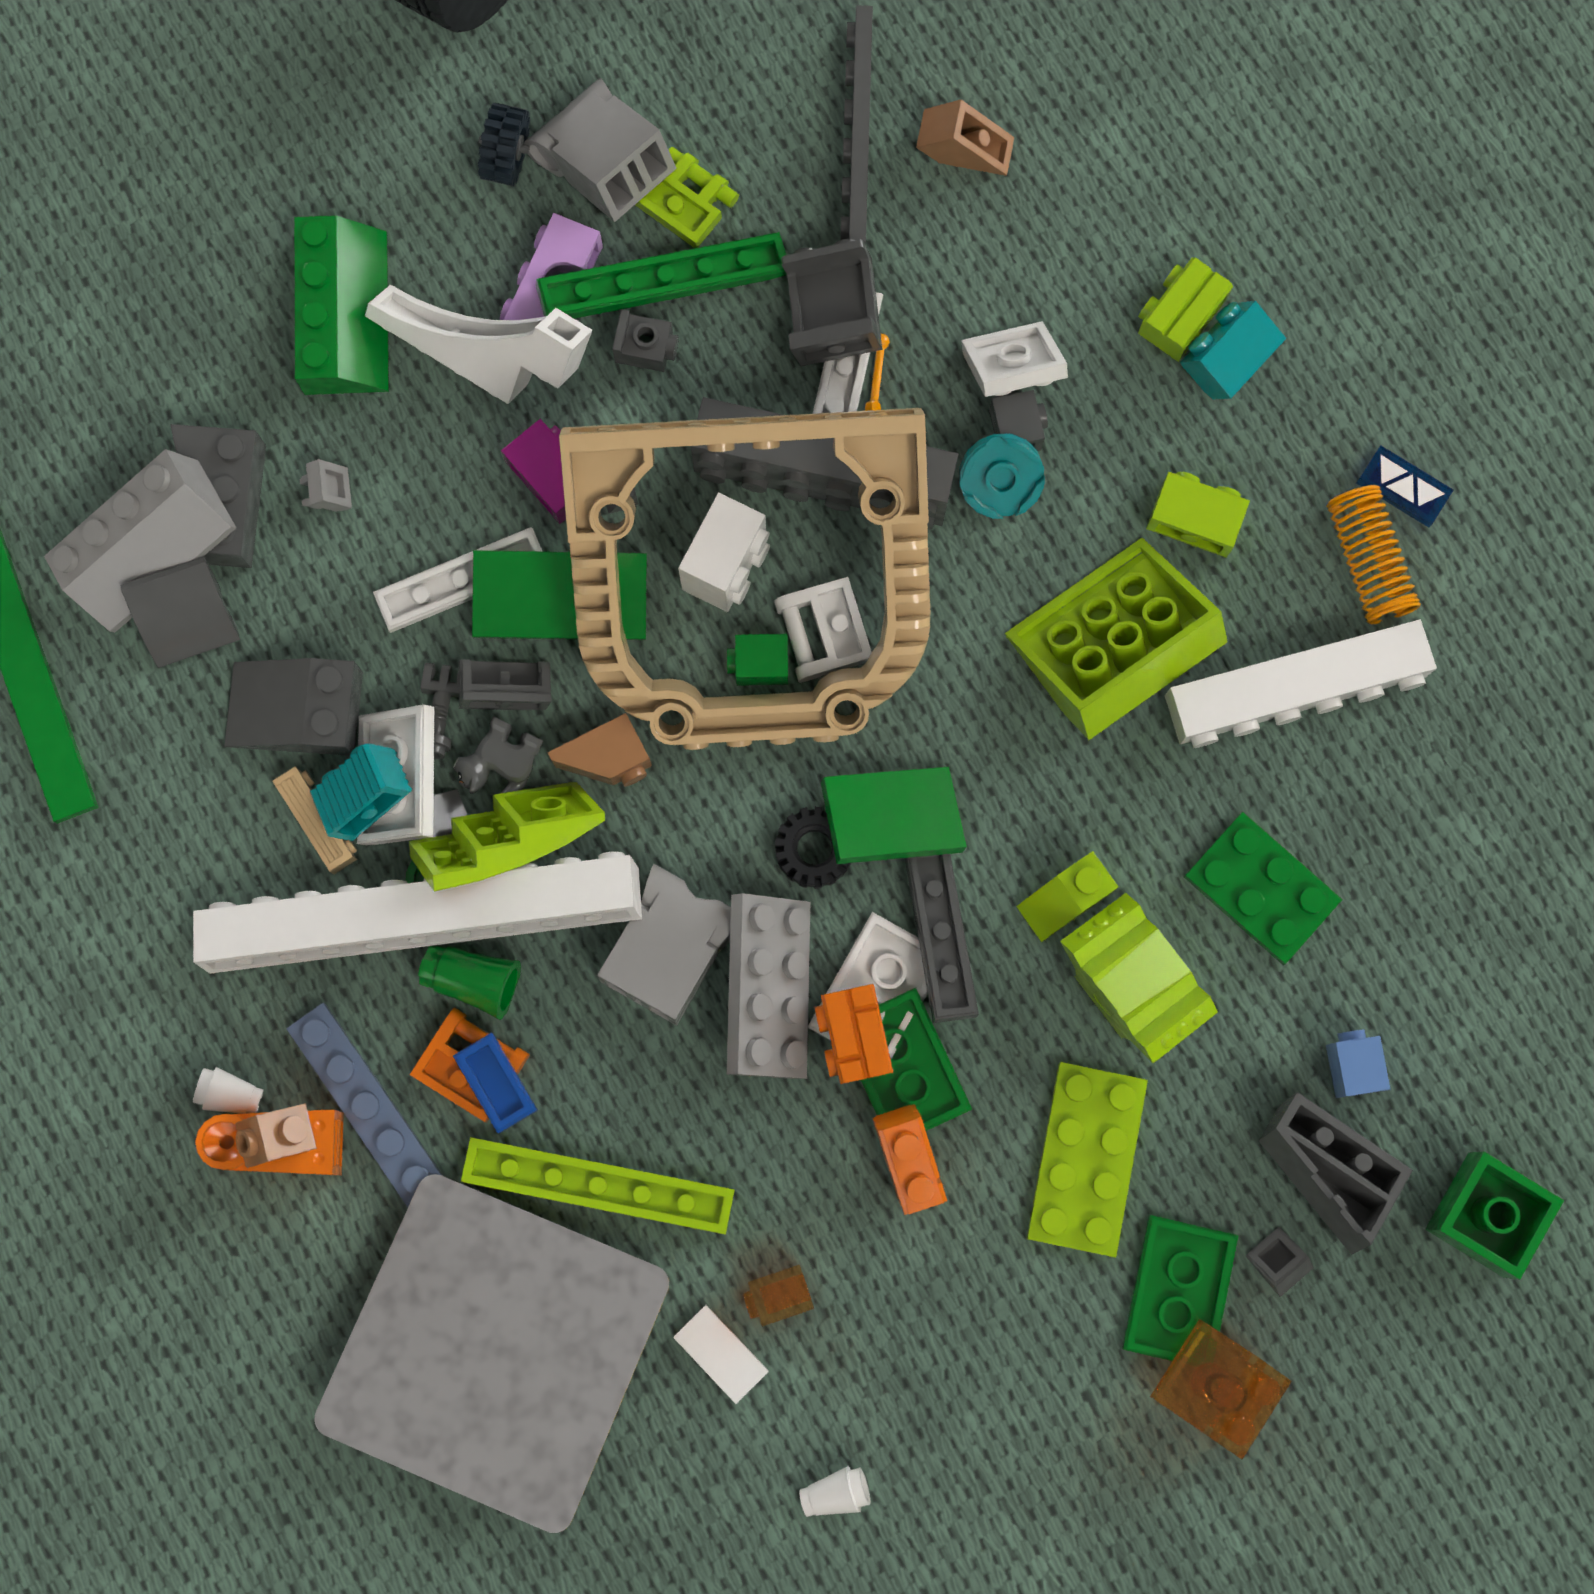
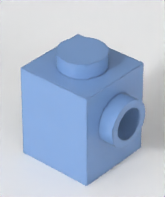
M1365 1029L1338 1033L1339 1042L1326 1045L1336 1098L1391 1090L1380 1036L1366 1038Z

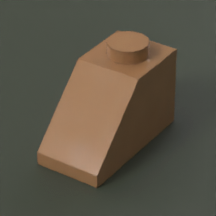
M957 100L924 109L916 148L940 164L1006 176L1014 137L963 100Z
M626 713L547 752L556 768L610 785L622 782L624 787L647 776L645 769L652 766L650 758Z

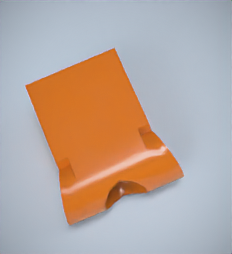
M337 1110L308 1111L317 1149L249 1168L245 1166L244 1158L239 1154L236 1147V1123L268 1112L216 1115L205 1121L197 1132L195 1140L197 1153L202 1161L212 1168L231 1171L342 1176L344 1113Z

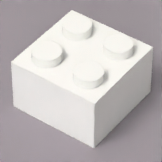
M718 492L678 568L682 590L726 612L729 611L733 602L740 605L751 584L747 578L752 565L759 568L770 548V544L766 543L770 532L766 531V515Z

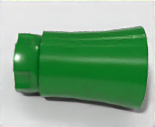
M433 945L428 947L425 956L422 958L418 972L419 984L433 988L435 993L459 1000L501 1020L509 1010L520 978L521 963L519 960L490 957L452 946L445 948L440 945Z

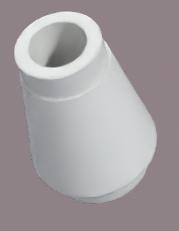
M218 1067L214 1071L204 1068L194 1093L193 1103L203 1105L202 1110L241 1114L257 1113L258 1104L264 1089L256 1088V1086Z
M847 1466L799 1491L801 1505L806 1517L812 1515L861 1512V1507L870 1505V1493L861 1468L851 1470Z

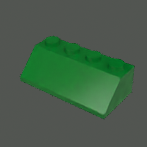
M337 215L294 217L296 382L304 395L389 392L388 331L365 317L368 303L388 287L387 231Z

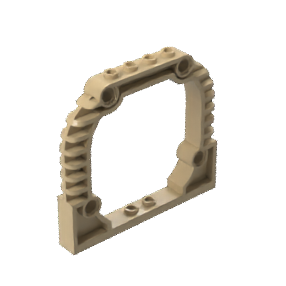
M922 408L564 427L561 429L559 439L568 543H570L577 637L581 656L590 676L603 694L630 715L644 721H650L651 732L658 741L668 745H683V748L689 750L703 749L708 747L709 743L726 742V745L730 747H745L751 745L752 741L769 740L771 744L775 745L791 744L796 741L795 738L813 737V740L816 742L836 741L839 739V736L855 734L862 730L868 722V709L874 708L888 700L912 676L924 654L930 631L925 414ZM833 438L835 456L849 466L862 481L858 492L862 513L870 522L881 525L885 613L880 640L866 663L861 668H848L830 672L819 680L812 692L704 698L695 686L684 680H653L630 654L623 629L617 539L626 536L633 527L636 507L630 493L640 479L653 467L655 460L654 448L707 445V449L710 452H725L734 450L735 443H753L754 449H774L780 447V441ZM887 489L894 495L891 504L881 509L873 507L869 503L872 493L876 490ZM615 504L622 508L625 518L619 523H609L601 516V508L605 505ZM845 700L853 701L858 706L854 713L847 716L836 713L835 707ZM673 710L679 712L684 719L678 725L673 726L664 723L660 716L666 711Z

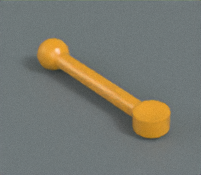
M882 333L883 350L876 351L870 401L865 404V411L881 410L878 399L884 350L890 343L888 336Z

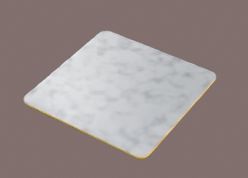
M437 1174L429 1175L422 1179L414 1193L316 1410L315 1425L323 1435L549 1533L562 1532L573 1520L669 1289L668 1276L662 1268L444 1176Z

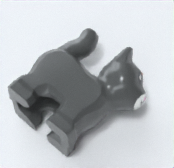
M493 716L489 723L490 730L480 741L476 751L469 756L459 757L453 767L458 775L459 783L469 789L470 794L476 793L486 784L490 770L508 781L507 786L501 793L523 790L532 773L534 758L538 755L543 744L541 739L526 732L521 734L519 739L521 744L512 745L508 743L507 739L512 730L511 725Z

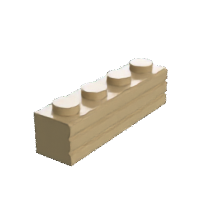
M295 766L272 781L329 872L336 874L357 860L354 856L357 849L352 841L327 836L310 794L311 786L315 783L306 770L301 772Z

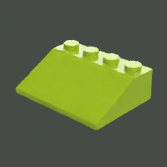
M1144 538L1137 540L1005 633L1011 644L1064 715L1088 740L1228 642L1221 610Z

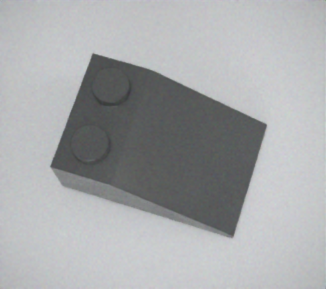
M303 658L234 662L224 747L350 756L356 745L363 671L355 661Z

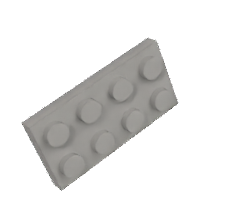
M745 893L731 895L727 1075L807 1079L811 902Z

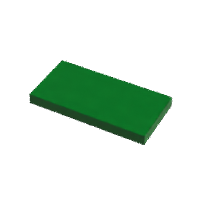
M473 550L472 637L578 640L570 552ZM617 553L622 624L626 640H646L647 553Z

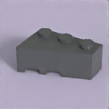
M170 424L176 453L200 462L236 526L232 533L204 556L207 563L217 566L252 568L266 444L255 430Z
M1298 1092L1279 1105L1259 1139L1261 1145L1351 1255L1372 1245L1413 1171Z

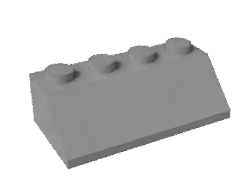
M165 449L44 557L62 591L108 631L115 633L133 618L120 585L204 557L232 533L236 526L200 462Z

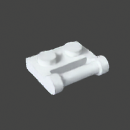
M848 577L786 594L774 600L777 613L783 615L798 664L795 672L799 683L819 678L833 671L861 665L868 660L872 652ZM811 605L826 654V658L814 661L799 612L801 607Z

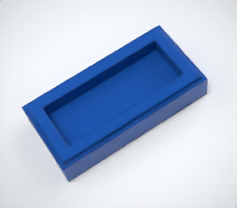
M491 1032L453 1055L498 1134L538 1111L494 1033Z

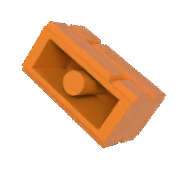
M874 984L821 995L823 1005L815 1006L814 1008L820 1033L829 1031L832 1049L824 1051L829 1076H839L840 1084L894 1073Z
M915 1104L872 1118L904 1215L948 1201L943 1184L939 1178L940 1175L922 1117Z

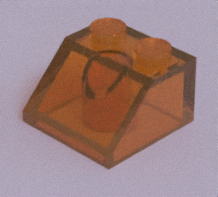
M1199 1319L1150 1397L1243 1460L1292 1381L1262 1359Z

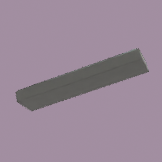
M943 854L905 858L933 1023L976 1018L979 1012L951 855Z

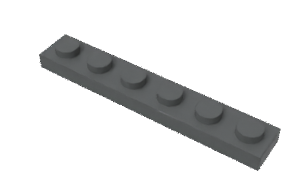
M856 5L855 22H847L846 48H855L854 60H846L845 86H853V99H845L844 125H852V138H844L843 164H851V177H842V203H850L849 217L841 216L840 240L861 239L866 245L873 6Z

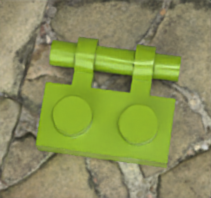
M671 147L669 152L677 169L636 203L635 206L693 248H698L722 219L721 211L712 204L719 200L731 208L737 202L739 194L728 186V180L721 175L716 174L713 176L699 166V160L689 152L683 154L676 148ZM689 178L700 186L702 190L699 194H696L682 183Z

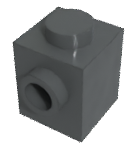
M1018 389L1007 395L992 398L989 414L994 434L1016 435L1026 439L1037 451H1041L1045 440L1043 429L1048 427L1045 406L1043 403L1037 404L1034 390L1022 392L1021 389Z

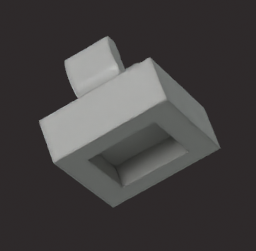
M320 459L306 463L307 474L299 480L301 485L308 486L309 498L302 500V505L314 509L324 508L335 512L351 509L348 468Z

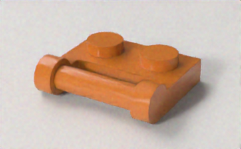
M455 1007L450 1011L410 1075L487 1123L489 1120L487 1114L453 1057L458 1051L448 1044L455 1034L473 1044L489 1033L466 1020L467 1015ZM498 1040L516 1073L519 1074L530 1054L519 1047L514 1050Z

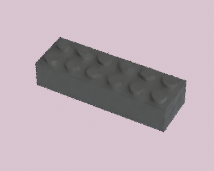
M702 397L697 420L780 416L783 414ZM833 438L780 441V447L774 449H754L753 443H735L734 450L725 452H710L707 449V445L691 446L694 472H699L700 477L708 482L722 484L726 478L742 482L741 486L752 492L764 493L767 488L784 491V497L797 502H806L808 497L825 500V506L838 511H849L850 506L861 508L858 492L862 481L849 466L835 456ZM926 446L929 516L927 526L928 530L933 529L934 525L943 526L959 453ZM887 489L876 490L872 493L869 503L875 508H885L891 504L894 495Z

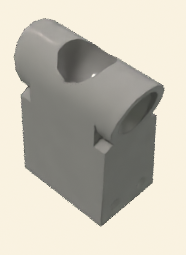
M600 77L524 143V145L530 146L528 155L534 162L558 177L564 176L571 186L613 222H616L677 169L660 130L615 95L612 96Z
M653 864L641 901L642 919L628 922L597 976L602 984L677 1026L718 953L730 942L731 906L720 900L695 897L688 889L685 880Z

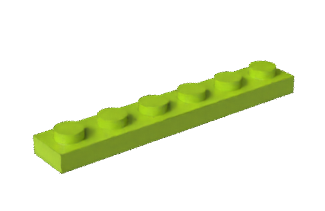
M470 1137L461 1182L725 1235L735 1192L734 1189Z

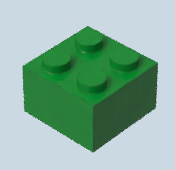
M1484 1151L1469 1152L1425 1230L1501 1277L1520 1280L1564 1200Z

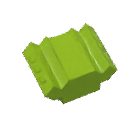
M1127 893L1123 894L1060 941L1075 968L1076 976L1074 977L1121 1039L1130 1040L1152 1063L1159 1060L1218 1013L1211 997L1198 986L1187 965L1160 930L1146 918L1140 905Z

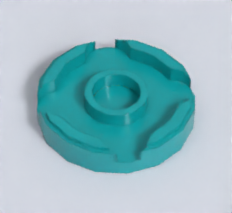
M992 434L978 440L966 451L959 466V484L966 502L977 513L992 519H1004L1003 516H1011L1013 514L1017 516L1025 513L1038 501L1044 488V465L1038 451L1026 439L1013 434Z

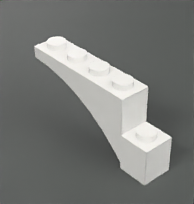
M389 285L368 303L365 317L377 323L383 329L395 334L416 347L419 351L452 369L456 374L465 377L507 404L527 386L532 373L541 380L559 388L579 368L592 333V329L557 308L545 317L524 320H490L465 316L438 308L416 299L392 285Z

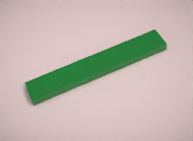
M780 232L539 278L536 279L535 286L544 317L557 308L575 319L787 275L781 261V257L785 256L786 252Z

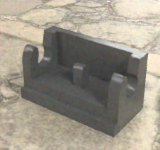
M459 660V709L546 710L551 703L550 662L519 663Z

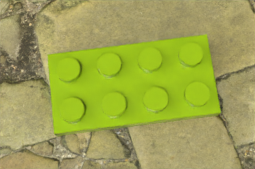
M1059 1062L1026 1239L1116 1258L1148 1080Z

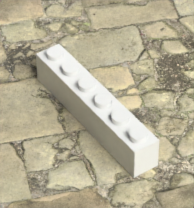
M1421 619L1174 686L1168 690L1165 699L1179 744L1192 742L1193 748H1199L1217 742L1219 740L1217 734L1233 730L1235 737L1258 731L1260 729V722L1275 719L1276 725H1283L1302 718L1300 712L1316 707L1317 713L1323 714L1343 707L1342 700L1357 696L1359 703L1385 695L1384 688L1399 685L1400 691H1407L1426 684L1424 677L1431 674L1437 667Z

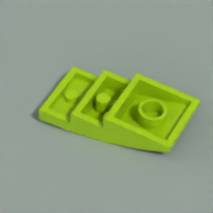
M577 782L494 794L493 811L451 818L452 834L409 841L410 858L434 892L478 882L524 866L569 844L604 822L605 812Z

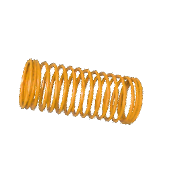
M1378 485L1362 486L1342 493L1331 499L1326 506L1328 511L1333 513L1330 519L1336 522L1334 529L1339 531L1337 537L1342 540L1340 546L1346 549L1343 555L1349 558L1346 564L1352 567L1349 573L1355 576L1352 582L1358 585L1355 591L1361 594L1359 601L1364 602L1362 609L1368 612L1365 616L1368 624L1380 623L1382 620L1377 619L1389 612L1395 613L1394 617H1402L1417 610L1421 605L1419 603L1420 600L1417 598L1418 595L1410 593L1391 599L1374 608H1366L1372 602L1382 597L1393 598L1409 592L1415 587L1413 584L1396 587L1408 582L1411 576L1402 575L1395 577L1406 572L1408 567H1395L1403 563L1405 558H1392L1401 553L1402 549H1389L1398 544L1399 540L1388 539L1396 531L1392 529L1385 530L1392 525V522L1389 520L1382 521L1389 516V513L1386 511L1379 512L1386 507V504L1383 502L1376 503L1383 497ZM1365 495V496H1363V497H1361V498H1359V499H1357V500H1354V501H1352V502H1350V503H1348V504H1346V505H1344V506H1343V505H1339V504H1341V503H1343V502H1345V501H1347V500L1353 499V498L1358 497V496ZM1355 505L1357 506L1356 508H1359L1340 519L1335 518L1336 515ZM1376 508L1369 512L1363 513L1359 516L1363 518L1356 520L1345 527H1338L1339 524L1346 521L1350 517L1357 515L1361 512ZM1379 517L1377 519H1374L1361 525L1366 527L1357 530L1348 536H1341V534H1343L1350 528L1354 527L1355 525ZM1382 526L1380 528L1374 529L1364 534L1370 536L1360 539L1359 541L1351 545H1344L1351 538L1373 528ZM1371 539H1374L1368 543L1373 545L1368 546L1356 552L1355 554H1347L1356 546L1364 542H1367ZM1377 548L1372 551V553L1376 554L1358 563H1351L1353 559L1361 554ZM1373 559H1376L1375 562H1380L1361 572H1354L1359 566ZM1379 568V571H1383L1364 581H1357L1358 578L1374 569ZM1380 577L1383 580H1387L1368 590H1360L1364 585ZM1381 587L1390 589L1371 599H1363V597Z

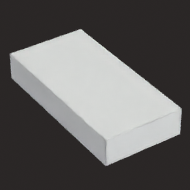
M707 1305L673 1337L735 1404L769 1372Z

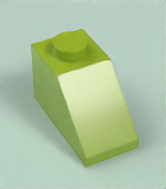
M1092 851L1058 874L1018 904L1016 908L1038 939L1043 942L1111 895L1119 886L1094 851Z

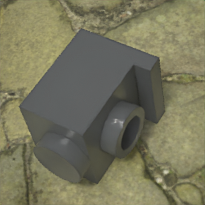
M621 310L612 348L615 363L665 372L667 360L674 361L676 358L679 335H673L672 322L631 315L630 311ZM644 335L654 337V339L649 343H643L639 340V337Z

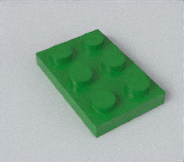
M1244 812L1239 814L1184 876L1189 883L1282 965H1285L1343 900Z

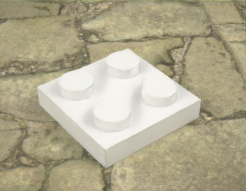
M1043 321L962 340L964 358L985 397L992 395L1003 396L1014 390L1031 386H1046L1053 381L1068 378L1067 362Z

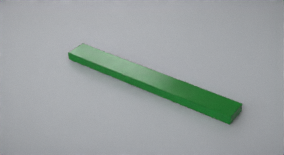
M0 529V669L53 822L58 824L99 807Z

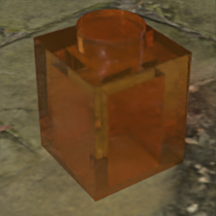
M800 1263L749 1280L750 1291L742 1293L750 1319L759 1317L762 1327L814 1309Z

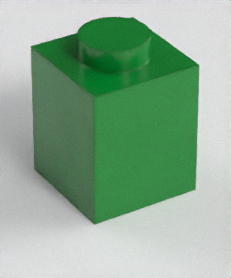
M787 634L735 635V648H727V674H736L737 686L788 685Z

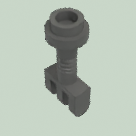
M425 663L420 689L424 694L434 695L432 707H434V759L445 758V752L450 751L452 740L444 736L450 699L451 697L459 698V670L456 683L450 682L452 666L442 665L439 680H433L436 672L435 664Z

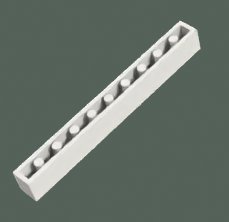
M605 852L600 854L598 859L581 861L579 858L565 857L557 859L554 862L555 865L539 867L536 864L528 863L478 882L435 892L424 878V881L407 883L403 880H387L381 883V887L368 889L357 885L342 886L338 888L337 893L321 894L317 891H302L296 893L295 898L282 900L276 897L262 896L252 899L251 904L236 905L231 902H216L210 904L209 909L193 911V962L211 974L642 919L639 868L630 855H625L622 852Z

